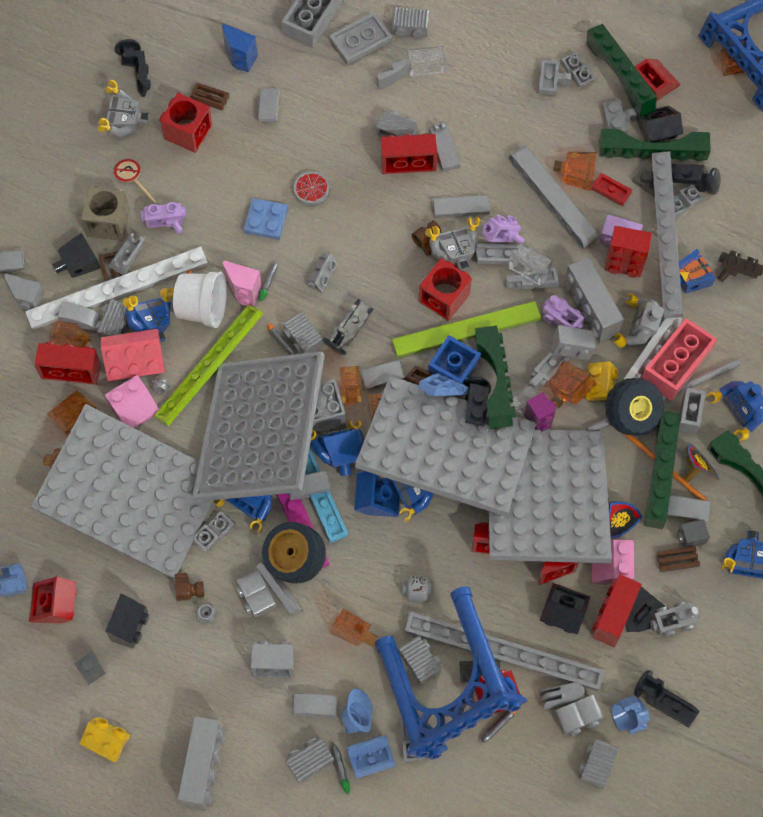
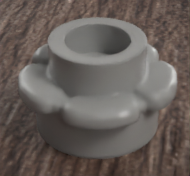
M156 378V380L151 382L152 391L158 394H165L167 389L170 388V385L164 378Z
M203 604L197 609L196 615L199 617L198 620L200 622L210 623L215 619L216 609L210 604Z

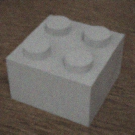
M258 641L257 644H252L251 670L253 677L294 678V645H290L289 642L269 644L267 641Z

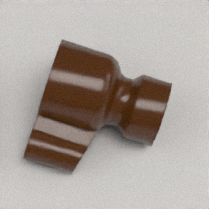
M434 220L428 223L426 228L420 227L411 234L414 243L427 256L432 252L429 242L431 238L426 236V229H431L433 234L432 227L437 226L441 233L440 226Z
M187 573L175 574L176 601L190 600L192 596L197 598L204 597L203 581L191 584Z

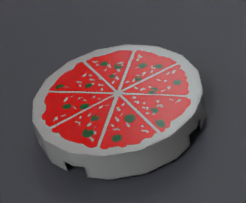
M309 171L297 177L293 189L295 197L300 203L306 206H316L328 198L330 185L324 175L319 172Z

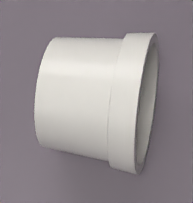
M224 273L180 274L173 293V309L176 318L203 323L204 326L212 328L219 327L225 313L227 300V284Z

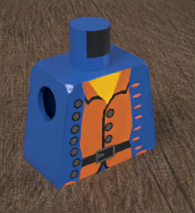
M698 249L679 261L680 284L684 293H690L714 284L716 276Z

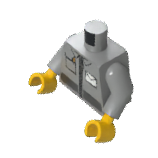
M110 80L108 84L112 88L107 86L105 91L107 93L114 92V95L111 96L107 119L101 118L98 121V124H101L98 127V131L104 132L106 130L108 134L121 138L131 133H136L139 123L149 124L150 114L141 113L140 103L122 89H117L116 81Z
M472 217L466 220L470 229L464 227L440 233V229L437 226H433V234L431 229H426L425 234L431 238L429 242L432 255L438 260L442 258L445 261L452 262L454 266L457 265L460 271L466 272L470 269L467 262L471 260L476 251L477 229L475 228L480 224L479 217H475L474 224H472Z
M632 293L627 294L631 300L625 301V303L631 307H636L637 305L638 307L627 338L621 333L614 335L617 340L613 341L616 346L622 348L626 343L628 345H645L657 333L664 309L659 307V304L654 299L638 298Z

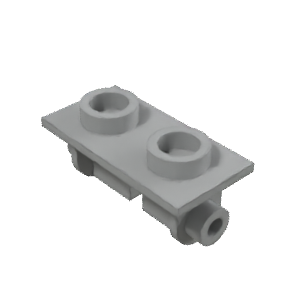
M331 252L328 255L323 254L319 257L315 269L320 271H313L308 279V286L313 289L316 286L321 293H323L337 265V261Z

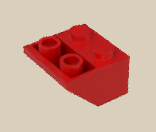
M645 59L635 66L657 96V101L680 86V83L658 59Z

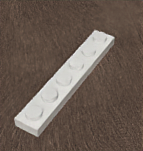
M682 317L667 318L663 321L657 333L652 337L624 379H641L646 366L672 336L674 329L680 326Z

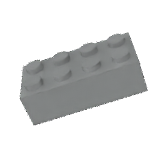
M295 0L282 20L283 34L313 48L344 0Z
M589 257L569 265L564 286L567 292L572 294L574 305L579 307L583 317H585L584 322L588 323L590 331H594V337L598 343L613 338L616 333H620L624 319Z
M194 717L178 795V801L183 807L206 810L207 805L212 803L213 793H211V784L215 785L217 772H215V764L220 762L221 751H219V744H223L225 731H223L219 720Z

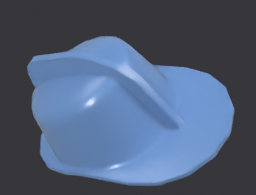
M353 689L349 693L347 706L341 713V721L345 726L347 734L359 733L361 731L369 732L371 730L373 706L370 698L363 690Z

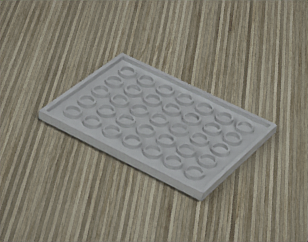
M322 351L223 363L218 367L192 496L195 501L302 492L325 357Z
M390 376L360 450L355 468L507 517L536 424L516 416V418H512L513 426L490 429L487 412L484 427L465 423L467 400L451 395L429 396L418 388L419 385Z
M85 404L30 508L175 579V574L178 573L193 542V536L198 532L213 500L195 501L192 498L199 466L198 460Z
M540 429L534 430L508 516L489 511V560L611 563L612 551L603 431L547 429L541 432Z

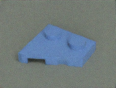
M440 373L421 380L418 386L419 389L429 396L467 395L469 387Z

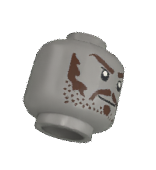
M409 576L407 582H403V594H407V600L410 602H426L427 598H431V582H428V578L425 576Z

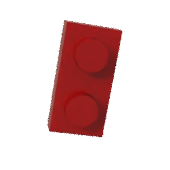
M600 173L591 190L622 207L632 194L631 188L603 173Z

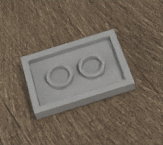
M375 12L329 35L330 41L347 65L392 42L391 34Z

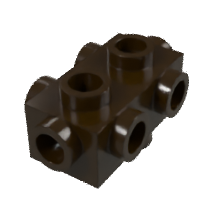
M730 250V253L722 251L718 262L721 263L720 267H723L724 270L717 278L723 282L729 275L736 277L740 273L757 279L758 276H762L763 265L758 263V259L749 256L747 259L741 258V254Z

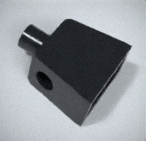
M82 233L58 249L61 260L52 264L57 274L67 269L72 278L100 269L98 260Z

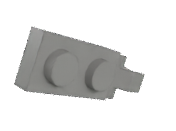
M556 267L519 270L515 275L506 276L507 288L533 289L557 287L559 285Z
M552 349L533 369L531 374L533 379L528 383L527 387L532 391L539 387L540 384L544 387L568 363L571 357L555 355Z

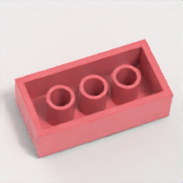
M685 318L646 366L641 379L650 381L664 397L672 401L713 350L717 338Z

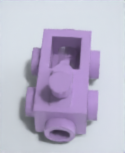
M181 203L151 204L144 207V211H141L142 222H146L147 228L166 226L173 227L177 234L183 232L180 225H184L183 218L186 217L185 206L181 207Z
M497 215L496 218H490L484 224L483 231L481 232L489 242L504 243L515 241L522 245L525 241L524 238L518 235L522 227L510 215L507 218L501 215Z
M553 295L544 302L542 315H544L543 318L547 323L578 329L584 328L583 321L585 317H583L579 310L570 307L563 298Z

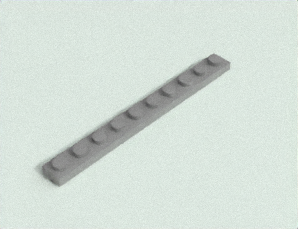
M669 151L652 153L664 319L683 317L671 156Z
M410 612L404 630L405 633L471 652L462 627ZM486 635L493 657L497 661L569 683L576 682L585 688L595 691L600 690L605 670Z

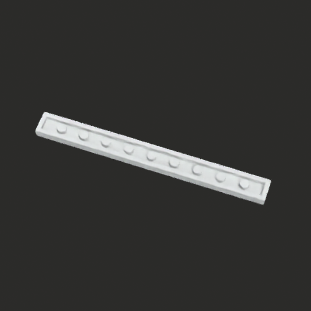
M198 247L25 312L32 330L58 321L62 301L91 309L108 303L111 299L116 300L178 277L189 270L194 271L208 265L202 248Z

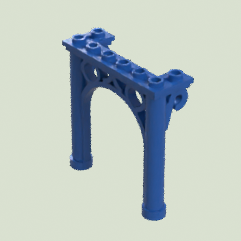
M748 0L718 15L710 12L698 36L708 48L712 47L716 39L757 86L758 89L752 100L763 112V52L754 44L748 31L749 19L763 11V0ZM744 18L742 24L739 23V22H737V21H739V20H741V19ZM731 29L740 31L742 36L735 35Z
M468 586L459 587L453 590L450 595L472 652L473 670L464 691L450 704L440 708H427L419 703L412 692L394 637L385 636L375 642L376 650L381 655L411 743L408 746V755L417 756L418 758L426 757L431 760L437 759L441 756V753L448 750L447 745H445L447 740L456 738L461 735L462 731L475 727L480 720L492 717L493 713L497 710L503 709L514 712L519 710L521 705L528 702L521 694H517L514 682L509 677L504 678L501 674L472 601L473 595ZM481 673L485 683L479 682ZM476 687H481L483 689V697L475 703L473 700ZM467 705L472 707L471 709L464 712V709ZM417 710L423 712L421 717ZM432 714L437 718V725L434 728L427 725ZM444 716H450L452 720L445 724Z

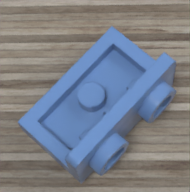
M386 735L347 747L349 760L356 779L395 767Z

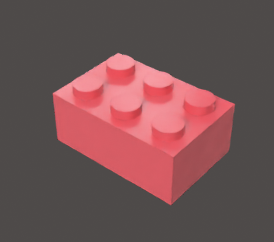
M158 329L101 337V351L108 381L132 378L136 375L145 376L165 372Z

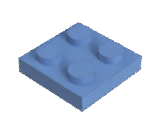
M252 198L244 233L280 240L288 205Z

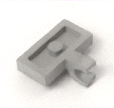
M542 60L539 94L556 95L557 83L563 86H570L571 74L559 73L560 61Z
M620 100L605 102L602 105L607 129H620L627 134L626 122L637 120V113L634 108L623 112Z

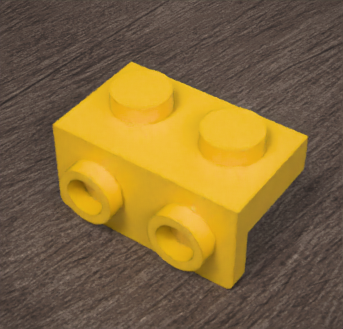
M610 361L588 364L587 380L589 381L587 382L588 386L586 389V399L588 401L606 400L609 391L616 384L618 370Z
M95 717L88 722L79 744L115 763L118 761L123 747L131 735L126 733L123 728L114 727L107 720Z

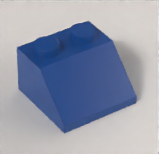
M223 24L224 45L232 66L237 70L249 72L258 56L256 36Z
M367 471L357 473L354 510L373 516H399L400 495L392 480L380 478L379 475Z

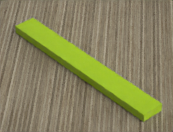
M536 301L394 338L392 343L397 358L441 347L448 335L458 341L475 338V328L497 325L498 331L541 320V315Z
M247 305L153 417L166 426H169L261 318L263 315L262 311Z

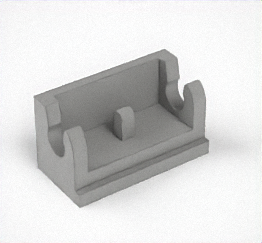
M130 233L108 267L125 275L143 249L145 241L143 237L140 236L138 240H135L133 238L134 234Z

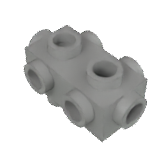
M679 602L674 604V608L668 610L667 607L656 609L655 613L651 616L650 626L653 632H657V635L663 634L664 637H669L676 634L675 630L682 629L683 632L694 629L693 625L699 622V612L697 607L693 606V603ZM661 620H665L667 622V626H663Z

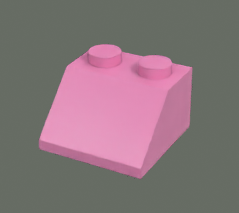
M223 261L226 282L236 301L244 306H255L259 291L262 288L260 271Z
M138 375L105 394L108 405L119 421L134 429L151 419L159 410Z
M611 540L612 561L611 563H591V584L610 585L613 579L617 580L619 574L634 580V540Z

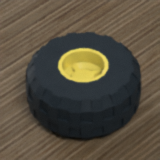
M640 378L623 379L617 382L608 393L605 402L606 417L610 425L620 433L630 436L648 434L658 426L664 410L663 396L650 381Z

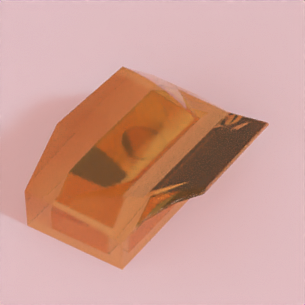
M57 321L49 332V342L56 345L64 346V344H71L82 348L91 341V337L85 331L70 322Z

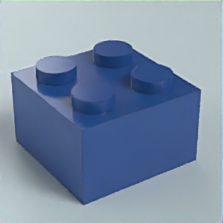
M448 335L429 363L428 372L432 374L440 373L464 384L465 380L471 377L480 363L481 353Z

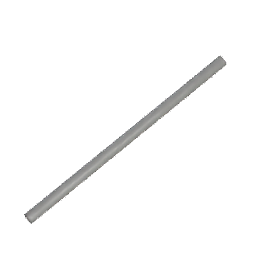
M735 359L687 381L679 393L685 391L686 388H692L740 366L739 360ZM605 418L587 426L586 429L587 431H597L610 425L608 418Z

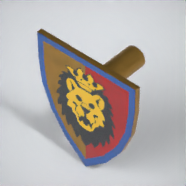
M689 444L686 449L688 456L686 461L691 470L684 476V479L690 482L701 471L719 481L717 473L708 460L693 444Z

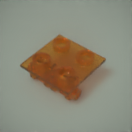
M76 390L48 413V416L68 436L85 404L95 409L97 408Z

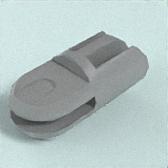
M572 682L539 690L543 709L547 710L569 705L583 699V686Z

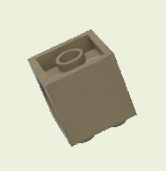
M99 186L88 187L81 218L87 237L123 241L130 210L125 191L116 188L112 190L104 189ZM104 209H115V211L108 216L97 215L100 211Z

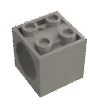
M336 379L320 383L312 429L316 432V435L346 428L345 411Z

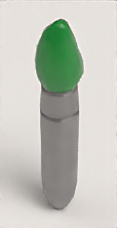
M276 262L269 268L262 288L259 291L258 301H263L267 296V291L277 271L278 265Z
M333 745L332 755L341 780L340 784L344 792L349 794L350 782L347 779L341 753L338 747Z

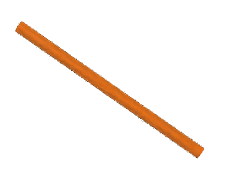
M624 434L654 460L655 454L635 436ZM673 471V478L699 500H707L705 496L677 472Z

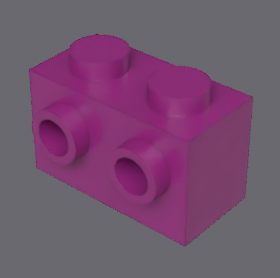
M544 392L527 400L524 416L527 420L536 424L535 430L540 429L543 432L552 427L556 407L553 401L548 400Z

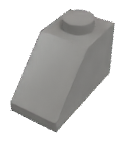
M5 274L4 278L18 306L24 310L38 307L44 292L41 283Z

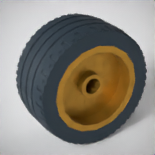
M297 522L282 523L274 527L265 538L262 548V558L269 573L277 579L289 583H304L316 577L321 568H323L326 557L325 544L319 533L313 528Z

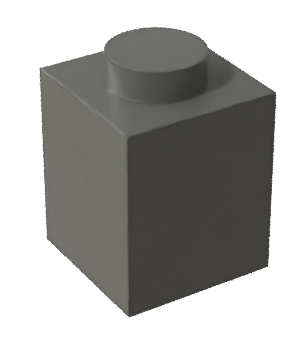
M704 519L682 524L677 532L678 541L680 544H683L684 548L705 544L710 538Z
M92 652L74 663L88 685L106 674Z

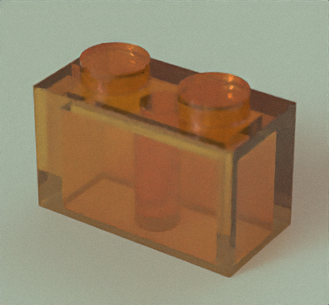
M359 366L340 367L342 403L352 405L361 402Z

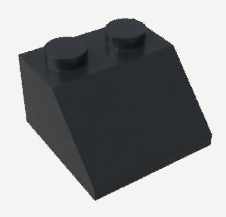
M669 105L656 108L655 111L639 117L638 114L636 116L642 136L648 142L658 143L661 141L660 139H675L678 137L677 135L683 134L681 113Z
M553 583L539 621L544 622L548 626L563 629L567 633L578 635L591 596Z
M120 594L105 631L112 642L134 649L135 644H138L141 640L142 632L140 631L142 626L146 625L149 619L146 606L126 595Z

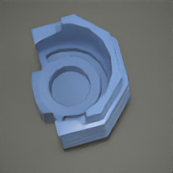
M16 563L1 567L0 597H10L11 595L24 593L27 590V581L22 564L18 565Z
M633 695L611 706L613 719L619 731L627 730L631 735L647 729L646 722L650 721V716L647 708L639 698L637 699Z

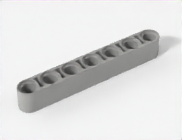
M526 146L519 148L509 155V161L581 249L598 240V234L593 226Z

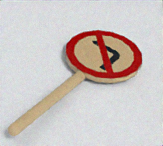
M132 159L119 161L114 168L116 179L124 183L134 181L152 203H156L155 199L137 180L141 173L138 162Z

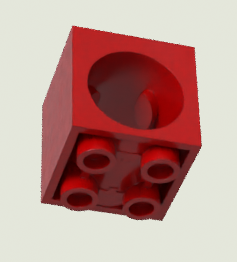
M178 92L174 98H171L166 112L161 114L159 120L165 140L194 153L197 152L212 127L210 106ZM182 120H193L186 125L177 124Z
M441 258L419 285L418 302L449 322L470 295L472 278L467 272L457 269L452 262ZM440 284H450L457 290L453 293L445 294L436 290L435 287Z

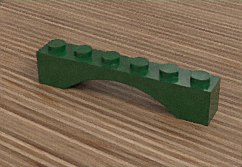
M602 23L588 29L587 46L595 56L603 59L615 72L628 96L631 106L638 116L642 117L655 111L657 96Z
M602 128L599 137L600 157L650 159L652 158V153L670 151L671 159L679 161L708 160L711 152L710 132H691L685 137L666 143L638 140L620 129Z
M497 325L475 328L477 351L489 363L497 377L495 389L486 402L490 429L513 426L512 418H516L515 406L511 407L510 403H513L512 391H508V388H511L510 377L505 375V373H508L507 361L503 362V358H506L505 348L500 346V344H503L502 332L498 333Z
M663 410L662 417L657 426L655 458L643 525L646 527L663 529L667 522L681 413Z
M727 430L712 440L707 450L719 464L729 466L746 476L756 486L763 498V469L753 461L750 452L740 445L737 436Z

